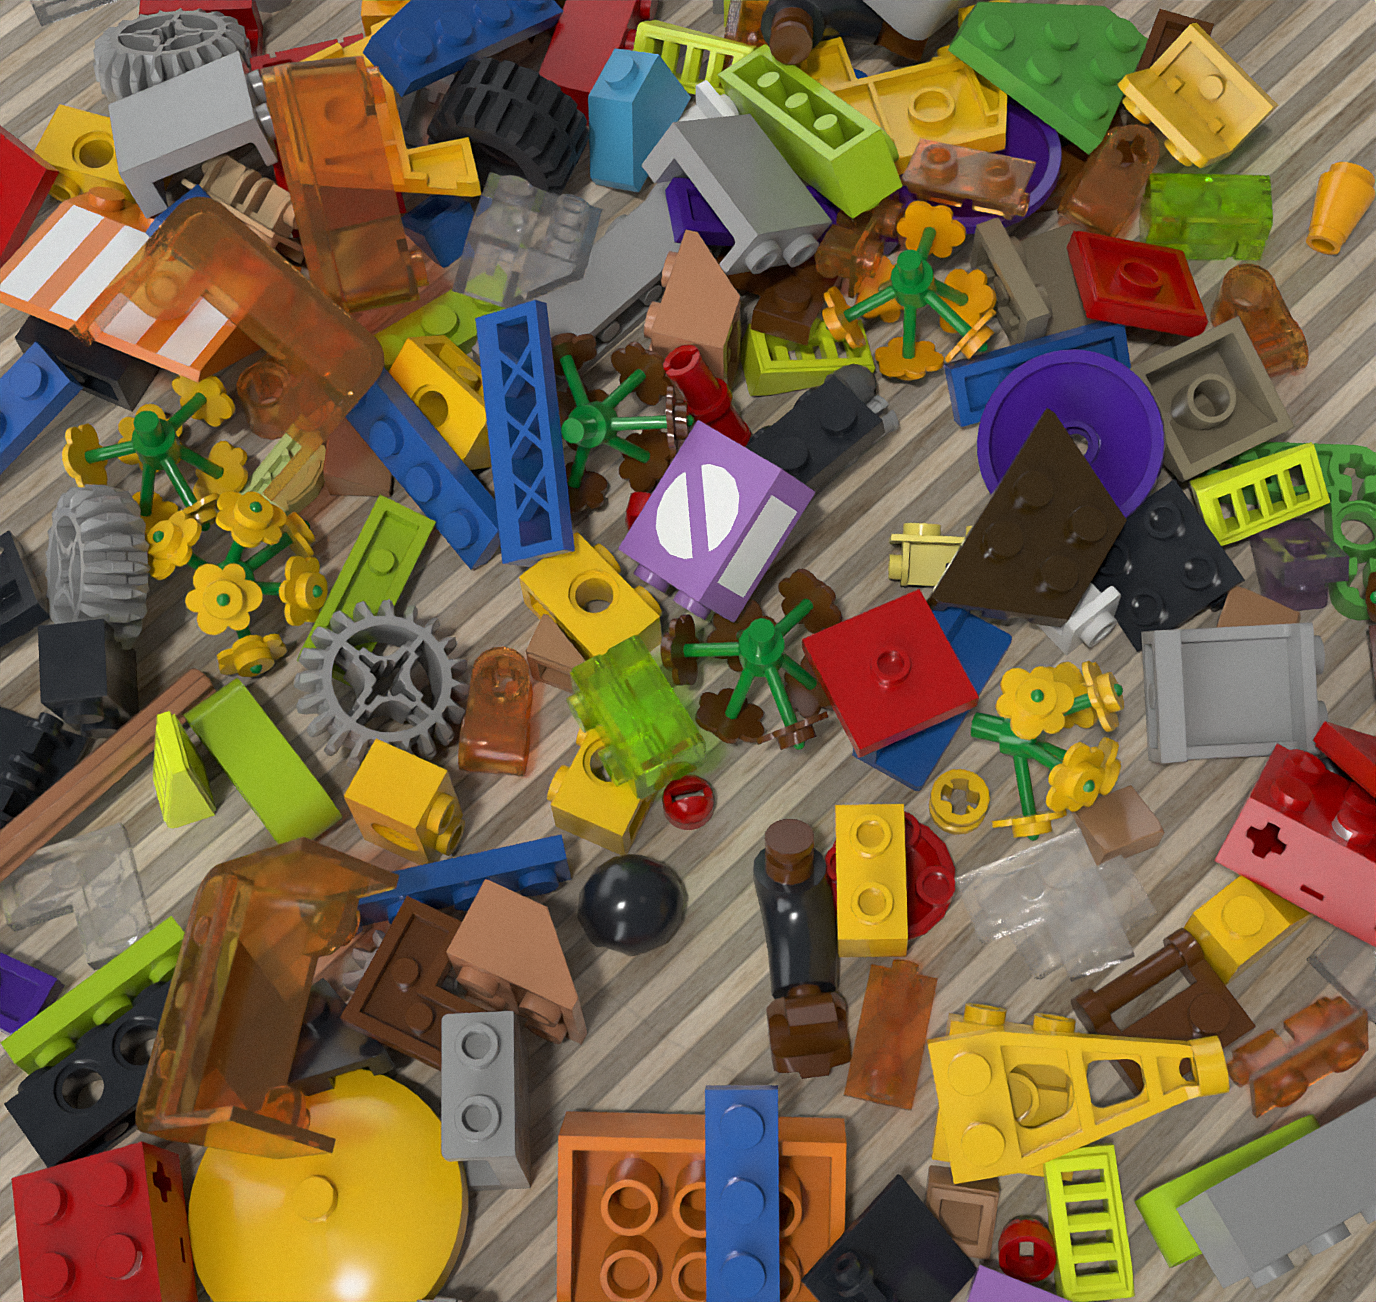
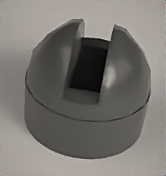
M853 363L842 366L827 375L824 380L825 383L835 375L865 404L869 403L876 396L875 375L862 365Z

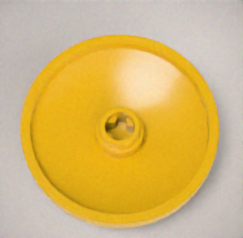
M356 1069L332 1077L334 1089L311 1096H292L281 1105L252 1114L242 1104L225 1121L206 1149L193 1182L189 1202L188 1227L192 1258L198 1276L212 1301L416 1302L418 1299L434 1300L454 1268L464 1240L468 1218V1186L463 1161L449 1162L442 1156L441 1119L418 1095L404 1085L381 1074L374 1076L371 1071Z

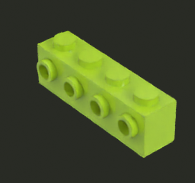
M766 44L717 74L725 94L734 102L739 115L751 114L792 170L852 219L865 211L875 208L885 197L902 187L894 164L899 159V154L889 135L877 124L795 65L783 64L777 61Z

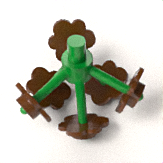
M561 333L551 338L554 372L558 376H565L568 382L566 392L557 391L562 439L566 440L568 446L576 451L574 461L567 463L565 466L570 512H581L586 506L599 508L603 504V493L606 492L607 480L599 473L586 471L591 448L602 444L621 452L622 457L625 459L619 466L620 477L629 481L630 487L635 492H649L655 485L656 479L661 480L671 464V459H674L678 453V440H686L690 433V427L694 424V418L689 415L688 403L677 402L674 385L665 376L666 373L663 369L665 359L655 351L644 349L638 342H630L625 348H618L611 355L613 367L621 374L619 377L620 385L610 395L601 389H591L588 391L587 386L580 379L578 370L583 366V362H588L597 356L595 337L592 334L577 336L574 333ZM631 392H635L643 403L650 406L658 404L662 397L667 395L666 415L618 417L614 408ZM661 429H667V432H662ZM642 430L641 434L632 433L626 439L617 436L618 431Z
M797 569L791 574L790 578H783L779 582V592L785 598L781 604L785 617L778 624H776L773 618L762 616L760 605L756 601L749 599L734 623L716 612L714 613L712 623L716 629L708 635L706 643H699V640L695 637V623L689 614H683L679 618L672 619L669 625V632H666L662 637L661 660L665 669L672 671V679L676 686L695 684L698 675L697 659L699 657L727 659V665L731 670L736 672L742 671L735 689H722L718 695L712 692L702 693L699 699L700 708L695 715V721L699 727L712 732L725 743L733 744L741 739L750 743L757 742L759 745L776 738L780 750L791 746L801 750L805 747L806 740L817 737L813 724L829 718L827 711L819 714L821 708L831 709L832 706L806 656L802 658L799 665L784 652L785 641L783 637L797 624L804 623L805 628L810 633L815 634L842 622L843 619L841 611L834 604L836 595L833 589L817 579L809 570ZM780 668L785 670L784 680L787 683L785 687L778 672ZM755 677H766L785 726L764 736V727L761 723L764 715L763 710L755 704L748 703L746 698ZM795 712H799L805 720L798 722Z

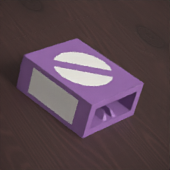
M697 420L618 549L639 563L633 574L663 593L667 591L670 584L679 589L673 601L704 620H706L712 610L734 623L816 492L781 468Z

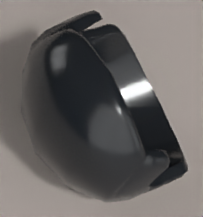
M627 854L616 856L596 867L579 892L577 918L589 941L596 947H606L627 956H635L664 945L682 920L684 895L678 879L673 877L672 871L660 862L643 855Z

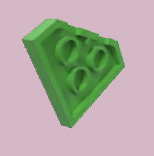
M978 1L965 17L948 51L1087 154H1090L1103 141L1124 95L1118 87V83L1126 74L1134 73L1146 48L1148 38L1141 34L1130 21L1120 18L1105 6Z

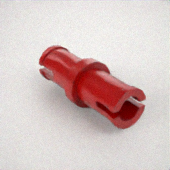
M688 344L675 348L665 358L663 369L684 397L683 402L688 403L689 415L694 418V422L699 420L745 447L750 440L751 430L731 403L733 396L728 385L722 379L714 377L696 346Z

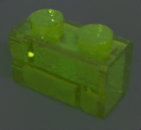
M1149 173L1145 194H1143L1139 209L1140 242L1183 250L1186 259L1226 260L1227 257H1232L1234 260H1260L1265 248V240H1268L1273 226L1271 180L1269 175Z
M633 635L609 648L605 654H598L573 667L572 671L569 672L573 695L566 698L569 709L584 733L595 728L606 747L598 751L600 760L616 787L627 782L636 798L643 799L667 786L673 779L678 780L702 767L707 761L704 738L640 636Z

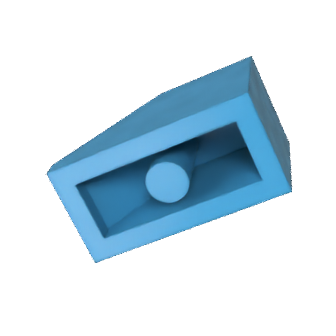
M615 48L588 95L590 178L596 185L639 192L648 177V173L642 167V163L671 124L678 122L691 98L659 54Z

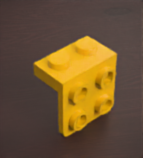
M1197 23L1190 24L1149 69L1126 74L1118 83V87L1126 95L1123 99V104L1127 110L1144 124L1148 125L1152 121L1167 137L1164 141L1167 150L1180 163L1188 167L1194 164L1199 168H1204L1229 157L1279 106Z

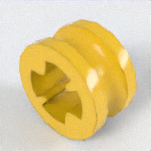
M952 769L941 774L933 784L928 803L929 814L934 824L944 832L953 835L967 834L976 830L984 821L990 801L989 789L981 777L965 769ZM960 789L966 791V801L976 804L977 807L974 809L967 805L965 814L957 815L952 813V804L941 800V797L944 795L950 799L952 791Z

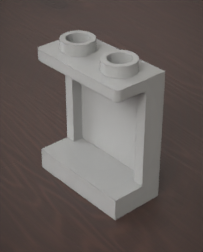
M239 51L108 104L118 171L146 219L162 213L168 208L163 178L248 143L256 145L267 166L279 162L274 139L282 137V134L269 105L274 103L271 91L260 69L250 72Z
M751 114L673 122L642 163V167L654 183L669 182L673 177L690 178L735 239L734 246L719 264L726 275L749 271L753 274H758L770 267L789 264L790 267L798 266L817 251L819 247L818 238L832 223L831 219Z
M1312 622L1141 632L1149 761L1173 763L1188 762L1191 759L1271 755L1277 743L1289 750L1300 749L1313 755L1320 754V749L1315 746L1316 743L1313 739L1324 721L1328 722V713L1325 703L1317 700L1316 675L1323 673L1325 652L1321 637L1314 635Z
M514 1011L446 1014L442 1018L441 1153L446 1161H463L468 1191L531 1188L529 1050Z

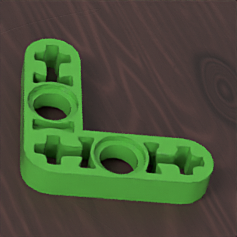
M1263 442L1223 463L1232 464V467L1306 443ZM1313 443L1330 499V503L1321 507H1324L1328 589L1331 604L1338 613L1349 619L1358 621L1368 620L1370 617L1367 612L1365 599L1360 598L1358 589L1350 587L1357 574V564L1366 563L1362 570L1365 589L1368 585L1369 575L1372 572H1376V452L1359 445ZM1221 464L1200 473L1199 478L1222 471L1219 470ZM1346 468L1355 469L1357 478L1364 479L1355 501H1349L1353 491L1351 477L1343 474ZM1276 474L1265 478L1272 504L1282 501L1283 498ZM1306 484L1293 486L1296 496L1308 492ZM1253 485L1241 488L1246 505H1258ZM1229 494L1218 498L1221 503L1232 504ZM1347 520L1362 521L1372 530L1374 540L1362 545L1352 543L1342 534L1341 524Z

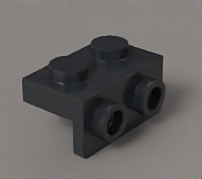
M833 375L820 387L811 388L803 393L796 401L793 409L772 426L768 425L759 429L750 438L745 448L781 468L815 491L885 433L883 420Z

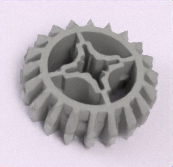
M180 8L173 12L159 10L157 14H140L137 19L122 20L118 23V27H109L103 32V35L95 40V48L93 49L95 62H93L96 81L100 82L102 94L107 96L108 102L113 103L237 51L240 52L249 71H251L249 58H252L249 39H246L244 26L239 25L237 19L224 16L223 13L218 11L206 13L205 10L200 8L194 11H183Z
M86 484L85 487H70L67 493H63L52 513L53 525L48 530L49 545L48 550L45 551L47 570L44 574L47 577L48 590L46 597L50 603L49 614L54 624L105 619L114 628V638L116 642H121L123 650L131 649L136 641V637L142 631V618L147 613L146 596L150 592L148 572L151 569L148 565L147 557L149 543L145 540L144 535L146 524L140 518L141 509L129 491L107 487L106 485Z
M390 599L382 601L377 616L373 615L370 607L364 601L356 604L353 610V620L339 610L333 613L330 619L332 631L320 626L317 627L311 636V640L316 648H303L298 661L308 670L296 674L294 687L311 694H307L298 700L296 705L297 711L305 715L318 713L319 716L314 718L309 724L307 733L310 737L319 736L326 731L332 735L324 749V752L329 756L336 754L341 745L352 750L347 758V766L356 769L364 754L367 755L376 738L412 755L414 753L423 760L430 761L436 755L434 742L447 746L455 736L449 724H461L465 719L466 710L456 702L467 699L471 693V687L465 682L455 679L463 675L468 669L467 660L447 658L457 646L456 637H446L438 642L434 637L440 626L438 618L430 619L424 628L414 622L418 615L416 605L408 606L402 618L394 616V606ZM368 642H381L400 647V649L392 655L377 656L364 647L360 651L354 647ZM417 660L424 668L430 681L432 691L431 708L421 701L423 694L416 689L410 678V670ZM333 663L346 672L343 679L355 691L356 702L347 714L338 703L333 690ZM396 668H400L392 682L394 685L390 691L388 690L385 697L378 694L370 705H365L373 692L372 687L375 681L377 683L380 677L388 678ZM387 716L400 724L407 721L414 727L399 732H379L364 726L372 718Z

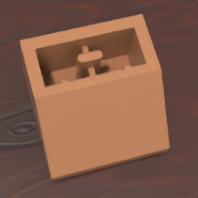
M685 230L679 251H669L665 259L661 286L666 289L661 303L652 301L649 306L644 324V337L651 339L649 350L659 353L664 359L675 348L682 345L696 346L714 377L722 379L732 390L741 362L740 296L698 232ZM670 379L672 385H674L677 400L684 401V397L673 380Z
M485 879L446 951L457 975L456 980L461 984L462 989L467 991L464 998L468 1002L489 1012L503 1011V1009L514 1011L515 1014L527 1019L524 1026L530 1032L549 1042L561 1044L564 1037L582 1045L588 1032L578 995L548 908Z

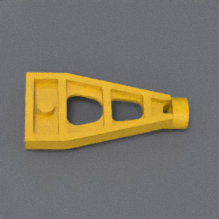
M996 1027L927 1039L954 1184L1026 1172L1184 1101L1196 1097L1228 1093L1230 1090L1226 1061L1217 1035L1180 1041ZM1183 1058H1189L1193 1080H1186L1180 1074L1179 1065ZM1130 1059L1140 1065L1144 1083L1143 1090L1138 1096L1106 1107H1097L1091 1102L1085 1072L1089 1063L1096 1060ZM1021 1064L1049 1065L1062 1069L1071 1079L1074 1095L1072 1106L1060 1118L1039 1127L1026 1128L1021 1126L1013 1115L1007 1083L1011 1070Z

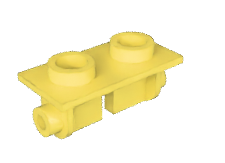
M904 523L903 534H891L889 537V543L902 544L901 555L889 554L888 579L900 580V586H936L946 569V563H950L965 537L941 536V525ZM966 526V535L972 526Z

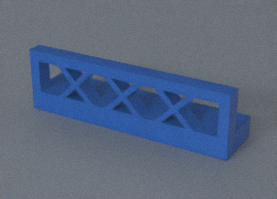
M538 300L529 301L475 318L502 564L532 567L543 558L575 551L547 303Z

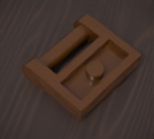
M1179 928L1164 938L1163 948L1096 992L1088 988L1071 999V1005L1076 1016L1087 1032L1095 1035L1180 1041L1217 1035L1224 1052L1249 1035L1256 1027L1206 961L1197 940L1184 928ZM1179 970L1191 986L1121 1032L1113 1022L1111 1014ZM1183 1058L1179 1065V1071L1183 1078L1192 1073L1189 1058ZM1130 1059L1108 1060L1135 1097L1138 1096L1144 1087L1140 1065Z

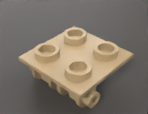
M227 153L202 163L201 171L204 176L199 186L237 227L243 229L242 234L272 251L274 249L298 263H301L305 255H308L327 264L329 258L290 235L293 228H301L308 218L309 212L303 206L301 197L291 194L276 185L269 178H262L259 172L249 169L234 160ZM185 178L181 181V184L189 189L197 185Z

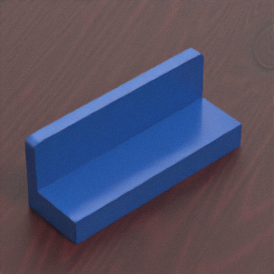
M948 606L944 611L932 610L975 691L980 696L1008 651L1012 642V636L971 614V609ZM971 709L858 758L853 748L852 756L910 789L920 791Z

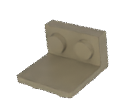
M999 217L976 225L970 266L972 270L979 269L986 273L988 278L986 285L994 289L997 300L993 309L997 312L996 315L1012 345L1101 321L1086 317L1066 249L1073 231H1084L1080 223L1072 222L1021 241L1015 236L1009 238Z

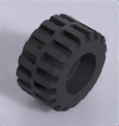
M482 58L480 62L473 59L466 62L464 68L457 72L433 116L426 133L429 136L427 140L428 145L469 137L481 196L495 203L521 210L524 208L542 210L543 206L551 207L560 198L587 145L589 129L585 127L588 122L584 114L576 109L578 106L570 96L563 93L558 85L530 68L521 67L507 60L500 62L494 58Z

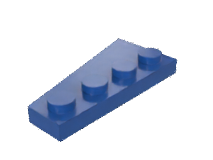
M410 0L370 38L363 54L401 97H404L462 70L468 61L473 59L481 61L482 58L492 56L554 27L564 11L554 0Z

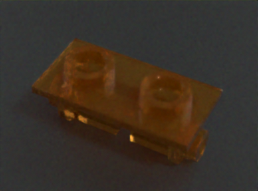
M920 138L901 178V183L908 186L909 193L917 194L919 201L926 202L929 200L961 207L965 198L972 199L973 210L1000 215L1004 219L1012 220L1014 215L1024 217L1027 213L1030 193L1025 192L1036 167V162Z
M900 188L882 199L875 208L865 211L853 219L840 209L836 217L837 225L832 224L815 252L816 269L821 275L827 278L840 276L849 279V298L854 299L865 277H875L883 258L886 238H896L898 235L897 223L905 216L906 204L899 202Z
M903 959L893 960L891 968L871 964L844 1096L907 1111L912 1110L937 984V978L918 974V964Z
M1324 996L1284 1021V1030L1295 1040L1291 1045L1288 1046L1272 1028L1244 1046L1235 1049L1232 1052L1233 1060L1226 1063L1228 1075L1239 1088L1248 1083L1250 1084L1252 1114L1257 1119L1276 1106L1283 1108L1295 1103L1312 1084L1332 1072L1342 1073L1356 1065L1364 1053L1369 1050L1368 1011L1362 1007L1353 1012L1351 1006L1343 997L1337 996L1331 1000Z

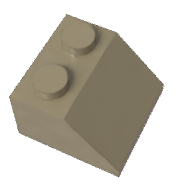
M1238 316L1130 368L1142 379L1156 399L1164 421L1166 435L1163 464L1181 482L1295 427Z

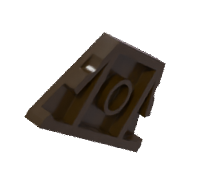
M1046 408L1036 421L926 601L931 610L944 611L948 606L982 611V617L1002 620L1020 617L1026 619L1031 624L1059 628L1071 617L1127 520L1055 412Z

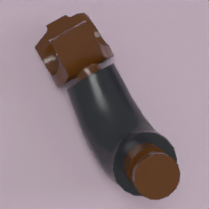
M769 0L762 13L761 32L764 40L769 45L771 54L777 61L790 65L801 63L807 59L812 49L820 41L841 37L843 42L873 44L885 47L893 53L920 61L928 38L913 40L903 36L863 0Z
M783 819L774 822L765 831L766 848L759 852L754 859L753 865L754 885L764 924L768 950L771 993L775 999L766 1008L773 1069L778 1073L799 1072L801 1079L829 1076L830 1068L851 1062L844 999L837 993H834L837 989L838 949L834 895L831 881L826 871V862L822 854L814 848V832L812 828L805 822L797 819Z

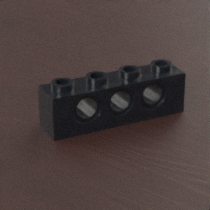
M234 933L223 941L220 939L213 940L199 948L189 959V966L168 982L159 981L144 989L134 999L131 1010L112 1024L103 1023L90 1029L77 1041L75 1045L76 1050L54 1067L46 1066L34 1071L19 1084L17 1088L18 1094L5 1102L4 1105L47 1168L113 1149L217 1070L210 1058L217 1053L220 1054L239 1037L287 1005ZM206 997H218L217 1009L209 1019L202 1022H190L191 1010L199 1000ZM153 1038L161 1039L160 1052L153 1061L145 1065H134L135 1052L143 1042ZM102 1080L104 1089L97 1103L86 1109H78L77 1100L81 1090L93 1081Z

